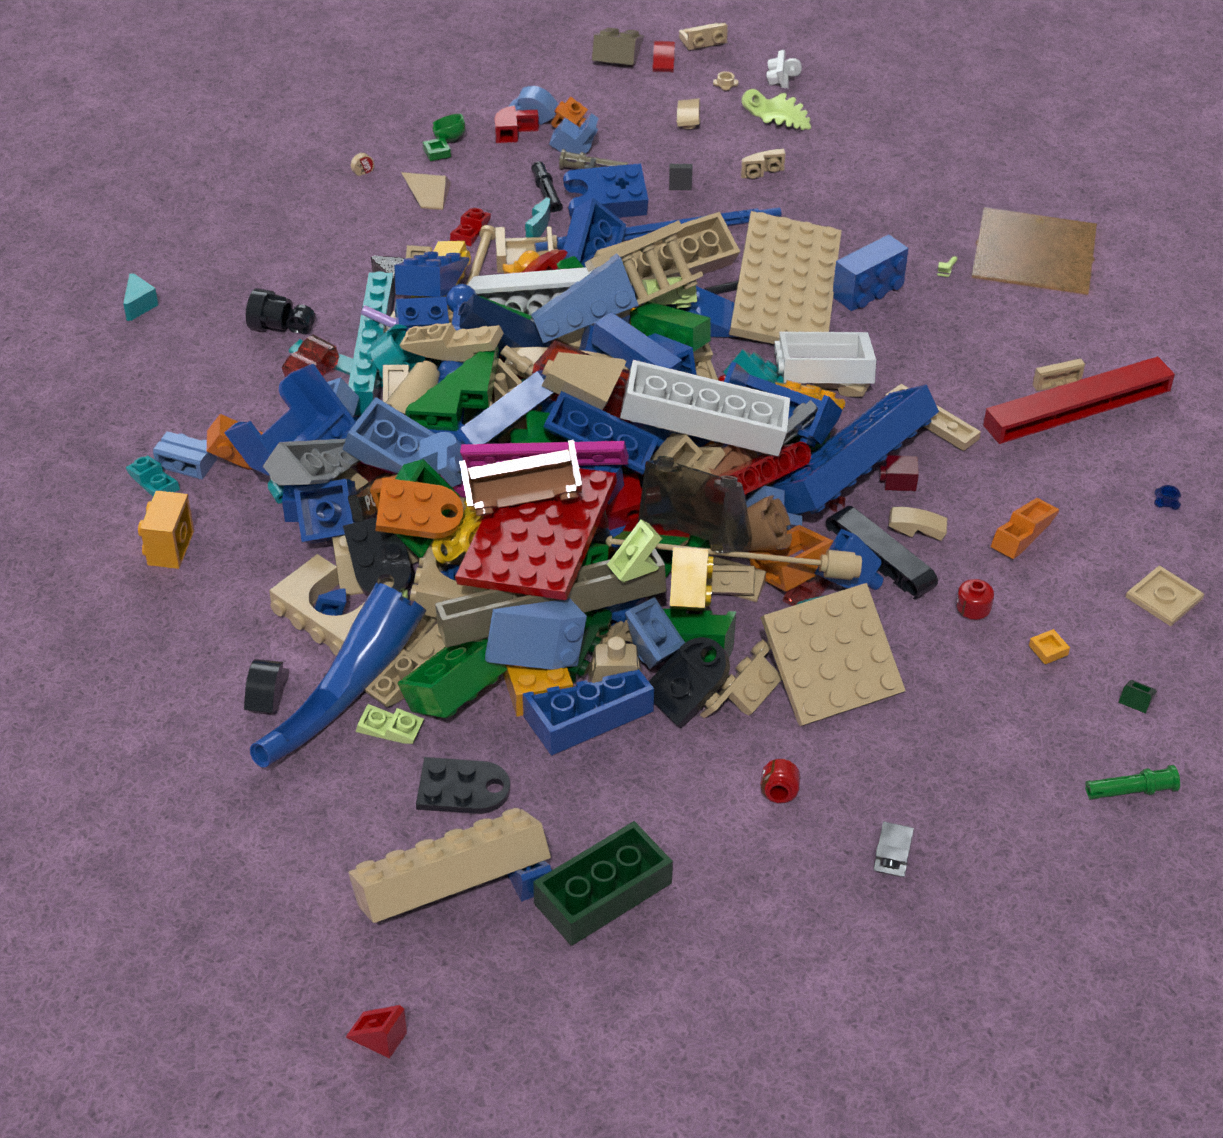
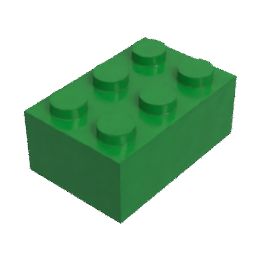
M478 639L450 647L445 646L400 680L397 684L411 712L448 718L457 712V708L463 703L476 698L478 692L485 686L495 683L499 678L498 676L505 672L507 668L505 664L490 663L485 660L488 639Z

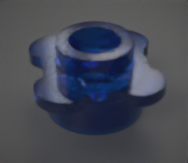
M1163 485L1155 490V506L1159 508L1170 507L1173 510L1181 507L1179 502L1181 493L1176 487Z

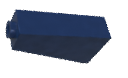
M473 294L467 302L464 301L458 310V315L460 316L459 327L461 329L500 326L503 335L498 343L499 355L505 360L506 357L501 354V351L506 345L510 348H551V340L545 343L542 342L533 321L478 295Z

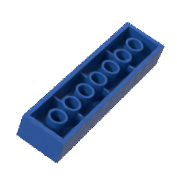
M927 384L889 393L811 453V459L807 465L780 477L769 487L785 490L784 507L787 513L801 515L804 512L810 511L811 514L823 510L827 501L839 497L842 489L854 485L857 482V477L872 470L871 466L875 463L885 460L888 457V452L900 448L903 445V440L915 436L918 428L931 423V418L939 410Z

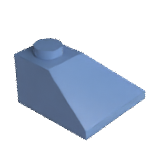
M655 597L625 612L633 644L637 646L639 658L647 664L649 669L672 656L685 643Z

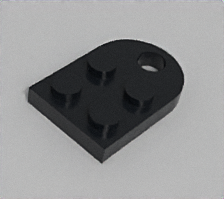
M377 517L343 525L356 581L360 589L369 596L376 583L379 584L383 578H390L394 581V585L391 588L403 592L411 578V567L405 543L394 533L375 531Z
M699 637L691 639L684 643L649 680V683L654 688V703L680 728L690 721L726 681L730 670V660L725 649L710 638ZM710 650H716V658L711 662H705L706 653Z
M424 757L416 810L485 814L495 811L507 801L510 795L508 774L500 766L487 761ZM492 784H499L503 789L500 792L493 793L488 791L487 787Z

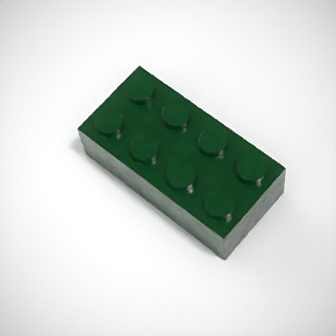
M633 821L533 881L534 905L563 938L573 946L672 884L673 861Z

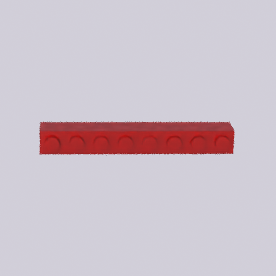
M1157 356L986 408L983 426L998 444H1002L1169 392L1172 388L1175 373Z

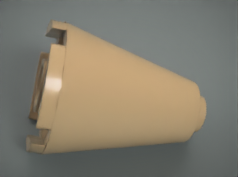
M429 361L416 363L385 403L405 415V410L410 403L415 402L428 389L438 384L440 372L437 370V366Z

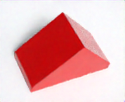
M401 1005L364 1011L346 1038L390 1059L407 1034L405 1010Z

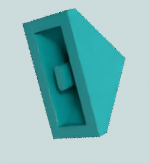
M134 273L129 274L123 302L127 321H132L159 305L156 288Z

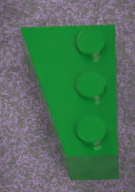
M646 302L630 312L631 326L646 336L654 333L693 347V352L711 341L710 317L652 302Z
M663 609L685 643L694 638H710L720 644L727 652L728 657H730L734 648L736 611H728L727 615H712V610H703L702 614H688L687 609ZM708 651L705 655V662L713 661L716 658L717 651Z

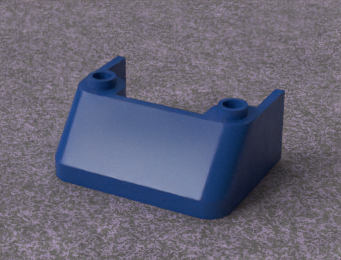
M733 361L724 379L726 383L790 398L788 419L794 415L793 411L797 406L802 403L807 404L812 400L818 408L813 422L803 430H798L796 435L801 438L799 442H805L810 447L823 443L842 413V409L829 396L824 395L821 401L752 376Z

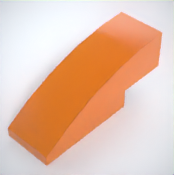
M1035 498L1015 510L1011 515L1010 521L997 528L991 548L1015 559L1051 524L1060 509L1039 498Z

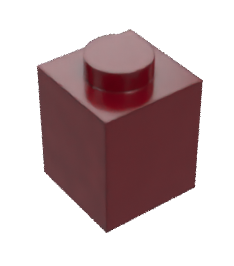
M887 455L885 465L880 466L879 481H884L885 490L916 491L919 477L918 456Z

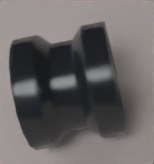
M300 304L294 307L292 315L289 316L286 324L291 332L306 335L316 319V314L309 306Z

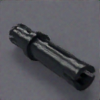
M535 162L531 167L535 176V184L540 188L544 199L546 197L550 199V212L562 211L563 205L552 184L553 178L551 174L547 172L543 162Z

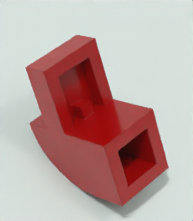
M509 106L499 110L495 115L496 143L518 142V132L538 131V110L516 111L515 106Z

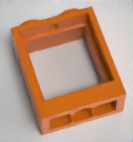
M797 525L787 530V534L792 533L791 544L788 548L783 550L748 551V553L789 557L803 550V553L795 557L820 560V556L826 554L833 540L801 525ZM750 559L751 566L766 571V582L785 592L816 576L814 573L818 568V565Z

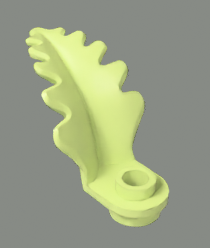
M750 89L744 93L742 97L744 108L754 116L761 117L765 123L775 119L778 125L785 121L788 127H791L793 124L795 129L799 127L801 130L811 129L810 117L806 118L808 112L807 110L801 111L803 108L801 103L794 106L795 97L785 100L787 94L781 93L772 99H766L756 89Z

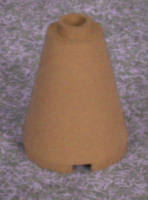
M774 495L761 499L717 525L712 535L714 545L720 548V550L728 551L783 550L788 548L791 544L792 533L787 534L786 526L791 525L786 508L779 498L773 499Z

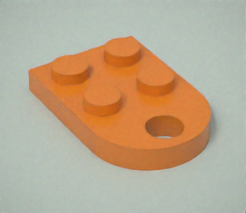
M382 477L375 531L440 539L450 536L460 526L463 517V504L459 496L451 489L440 485ZM445 509H450L456 513V516L447 518L441 512Z

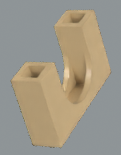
M433 539L423 557L419 559L410 601H415L426 609L424 615L437 618L435 603L486 591L487 589L457 585L455 580L443 575L441 571L446 570L448 564L461 565L466 553L463 552L451 562L442 564L438 562L433 554ZM441 544V552L446 557L448 553L447 548L444 544Z
M317 554L269 590L270 606L277 616L281 617L284 615L296 629H304L310 633L315 642L319 644L323 642L337 656L352 623L364 603L354 611L338 616L325 615L313 608L318 595L331 591L339 584L337 566Z

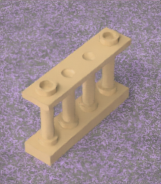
M679 220L585 262L586 268L590 272L603 265L617 253L622 259L625 270L637 294L638 305L680 286H683L684 290L697 285L696 279L704 276L702 271L691 275L676 241V238H678L676 233L683 230ZM660 240L667 244L682 278L681 281L669 285L654 251V248H656L654 243ZM641 250L642 254L645 253L661 290L649 295L647 294L633 263V252ZM631 309L616 315L620 318L630 315Z

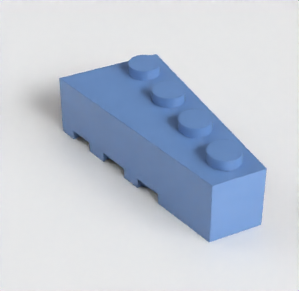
M617 253L603 265L591 271L582 280L570 286L564 293L556 296L531 314L543 343L593 324L611 312L616 315L638 306L622 259Z

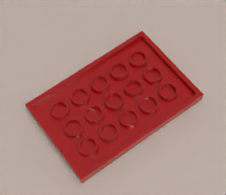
M579 468L582 492L577 493L578 498L561 501L560 497L493 509V514L483 517L456 573L457 585L567 600L617 483L616 473Z

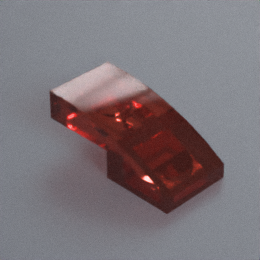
M816 575L788 590L783 597V602L794 606L799 601L819 597L827 589L831 581Z

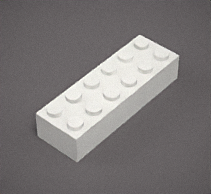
M587 268L474 276L468 285L476 291L478 296L532 316V313L556 296L564 293L574 283L589 275L591 271L588 272Z
M633 360L626 383L620 418L764 454L779 456L787 433L790 398Z

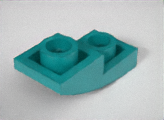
M546 197L532 208L533 217L525 223L526 238L540 237L546 230L550 221L549 198Z
M148 455L140 457L134 463L126 466L129 475L152 497L155 491L175 493L180 490L178 481L164 473L161 463Z

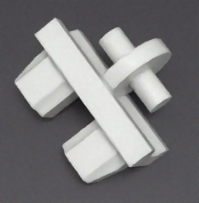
M785 50L778 51V58L768 60L769 71H767V79L769 85L780 84L781 88H788L789 76H797L801 73V62L794 58L785 61Z

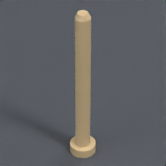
M484 225L480 230L481 241L466 285L474 276H479L490 241L496 237L493 226Z

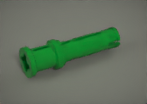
M1168 765L1166 769L1153 771L1146 768L1140 771V774L1086 781L1085 785L1089 787H1085L1089 800L1137 792L1154 795L1155 791L1171 789L1172 792L1179 791L1180 777L1175 765Z

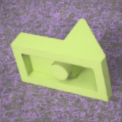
M640 520L608 562L607 566L623 582L658 570L659 567L649 555L662 538L649 523Z

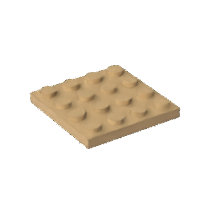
M867 583L760 617L796 720L800 726L906 691Z

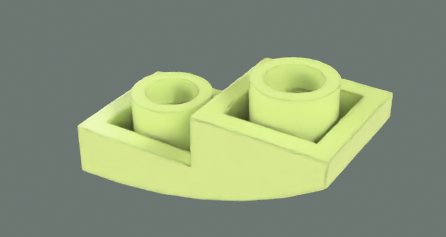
M368 704L357 725L356 732L404 744H413L424 719L399 708L392 714Z

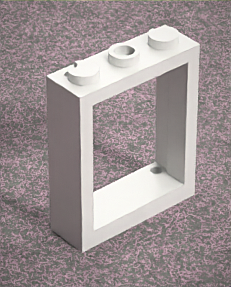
M779 332V341L774 342V355H776V364H778V374H782L784 383L787 380L799 383L875 384L876 357L868 332ZM796 357H831V358H796Z

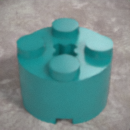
M396 324L374 341L367 350V355L380 371L379 374L382 380L383 365H409L411 371L416 363H423L426 357L403 350L400 347V343L406 335L405 329L407 327L404 325Z

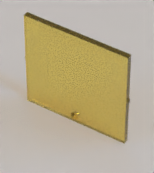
M984 208L979 238L975 242L977 249L971 278L1088 295L1092 262L1095 261L1093 253L1097 224Z

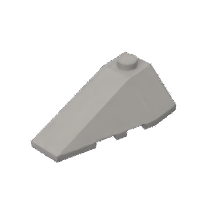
M346 439L279 442L263 467L270 474L272 481L278 485H307L327 483L360 462V460L342 450Z

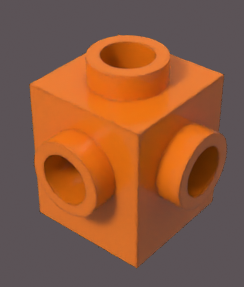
M570 96L565 103L561 101L554 112L557 114L551 125L557 128L563 119L566 118L580 127L586 120L584 116L588 109Z

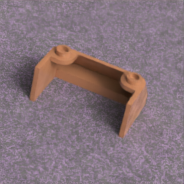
M574 440L568 441V450L468 468L465 460L459 461L467 506L470 512H476V516L493 514V509L556 497H560L561 501L578 498L577 493L582 492V482Z

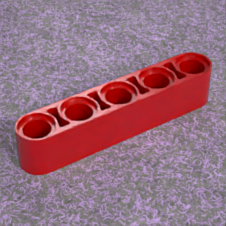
M797 442L782 446L779 456L762 454L711 478L706 487L707 495L714 502L739 498L807 465L811 459L810 448L805 442Z

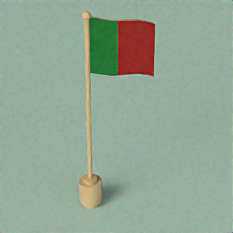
M633 520L626 524L623 531L614 538L612 536L607 537L606 544L611 547V544L622 545L640 520ZM645 521L662 538L655 549H708L684 546L688 543L691 535L699 531L700 526ZM708 549V554L818 565L819 571L824 572L825 578L852 580L853 578L860 577L862 568V557L855 555V552L827 550L825 555L820 556V560Z

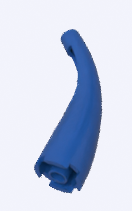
M376 583L352 623L325 677L294 714L250 746V755L253 761L263 768L271 765L299 748L336 719L400 654L426 613V609L415 601L410 605L411 601L402 596L401 592L385 584Z

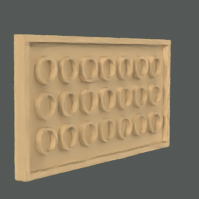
M751 211L729 335L774 344L775 341H779V332H829L834 294L835 266L838 260L841 230L815 225L810 222L791 220L787 217H777L763 212Z

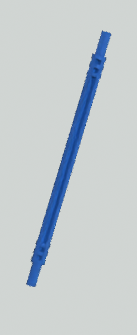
M780 207L764 210L755 208L721 213L727 226L749 223L751 211L763 212L780 217L782 214ZM704 216L680 219L679 221L682 224ZM678 220L625 227L622 242L644 236ZM567 236L557 237V249L563 250ZM547 241L534 243L536 252L548 250Z

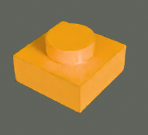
M1054 629L1030 638L1029 647L1044 664L1068 656L1070 650L1067 643Z

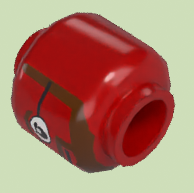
M970 579L963 582L958 589L956 599L958 612L962 616L973 620L983 619L988 616L994 601L992 586L981 579Z
M786 759L769 761L764 766L761 774L760 787L762 794L769 801L775 803L792 801L797 796L800 788V771L798 767Z

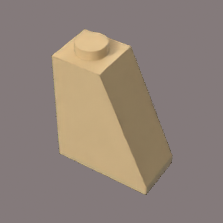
M558 352L554 362L549 359L542 372L546 376L542 386L559 395L563 391L603 410L627 361L619 358Z

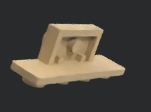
M763 639L751 649L752 657L750 659L748 656L745 657L735 667L738 672L735 676L730 674L721 686L722 690L719 693L716 692L704 704L706 708L700 713L701 717L706 718L716 711L727 698L748 716L757 709L782 680L781 674L764 658L771 649L769 640L767 642Z

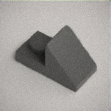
M669 164V190L691 191L693 164Z

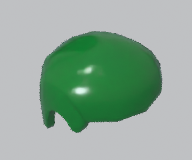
M452 114L435 120L432 129L437 139L444 138L446 142H454L463 136L466 125L462 114Z

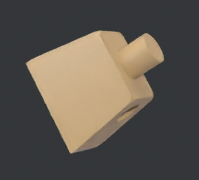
M612 637L608 640V644L596 645L588 671V682H599L605 676L638 669L642 672L637 646L625 644L624 639L621 637Z

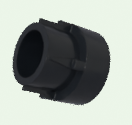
M255 288L251 292L246 306V324L248 328L265 332L267 330L286 331L288 328L286 324L287 319L292 315L293 311L292 300L276 295L272 290Z

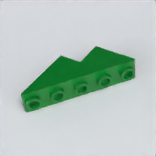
M498 345L494 351H479L472 358L467 359L463 365L449 373L437 385L428 389L419 399L410 403L405 410V415L427 429L458 431L463 407L481 409L490 407L499 362Z

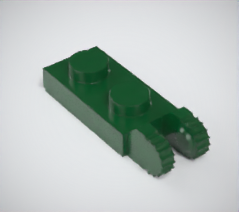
M600 608L594 614L583 635L578 665L567 667L573 684H576L580 676L584 678L587 675L591 664L589 659L594 652L595 646L602 644V638L606 637L609 629H611L612 612L608 609Z

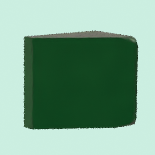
M1130 680L1124 686L1118 703L1146 714L1157 691L1152 687Z

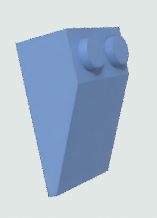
M375 397L348 432L342 450L365 464L398 473L403 464L419 460L420 440L435 433Z
M570 598L567 600L493 609L485 660L490 663L551 670L577 666L587 616Z

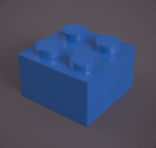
M341 479L294 488L301 541L304 543L313 544L331 541L332 537L344 536L343 525L361 521L355 482L352 480Z

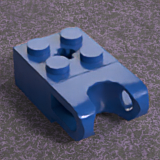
M641 163L567 171L563 176L564 187L569 193L583 195L570 201L568 210L571 218L574 209L591 198L597 200L618 218L647 215L649 199Z

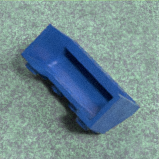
M314 364L291 372L280 382L279 394L289 407V410L262 435L251 421L235 423L224 432L252 469L270 476L263 465L279 442L346 439L348 432L355 424L351 414Z

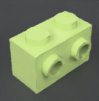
M670 277L667 280L669 285L681 281L682 278ZM656 279L642 280L648 295L661 290ZM696 285L684 290L683 286H680L647 302L664 306L676 304V308L691 307L690 302H697Z

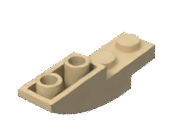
M452 323L423 327L415 326L409 328L400 347L403 350L428 358L465 362L479 351H494L503 335V331L499 325L460 329L457 331Z
M438 623L410 652L403 649L390 665L365 689L366 693L386 707L405 699L397 683L445 647L438 630Z

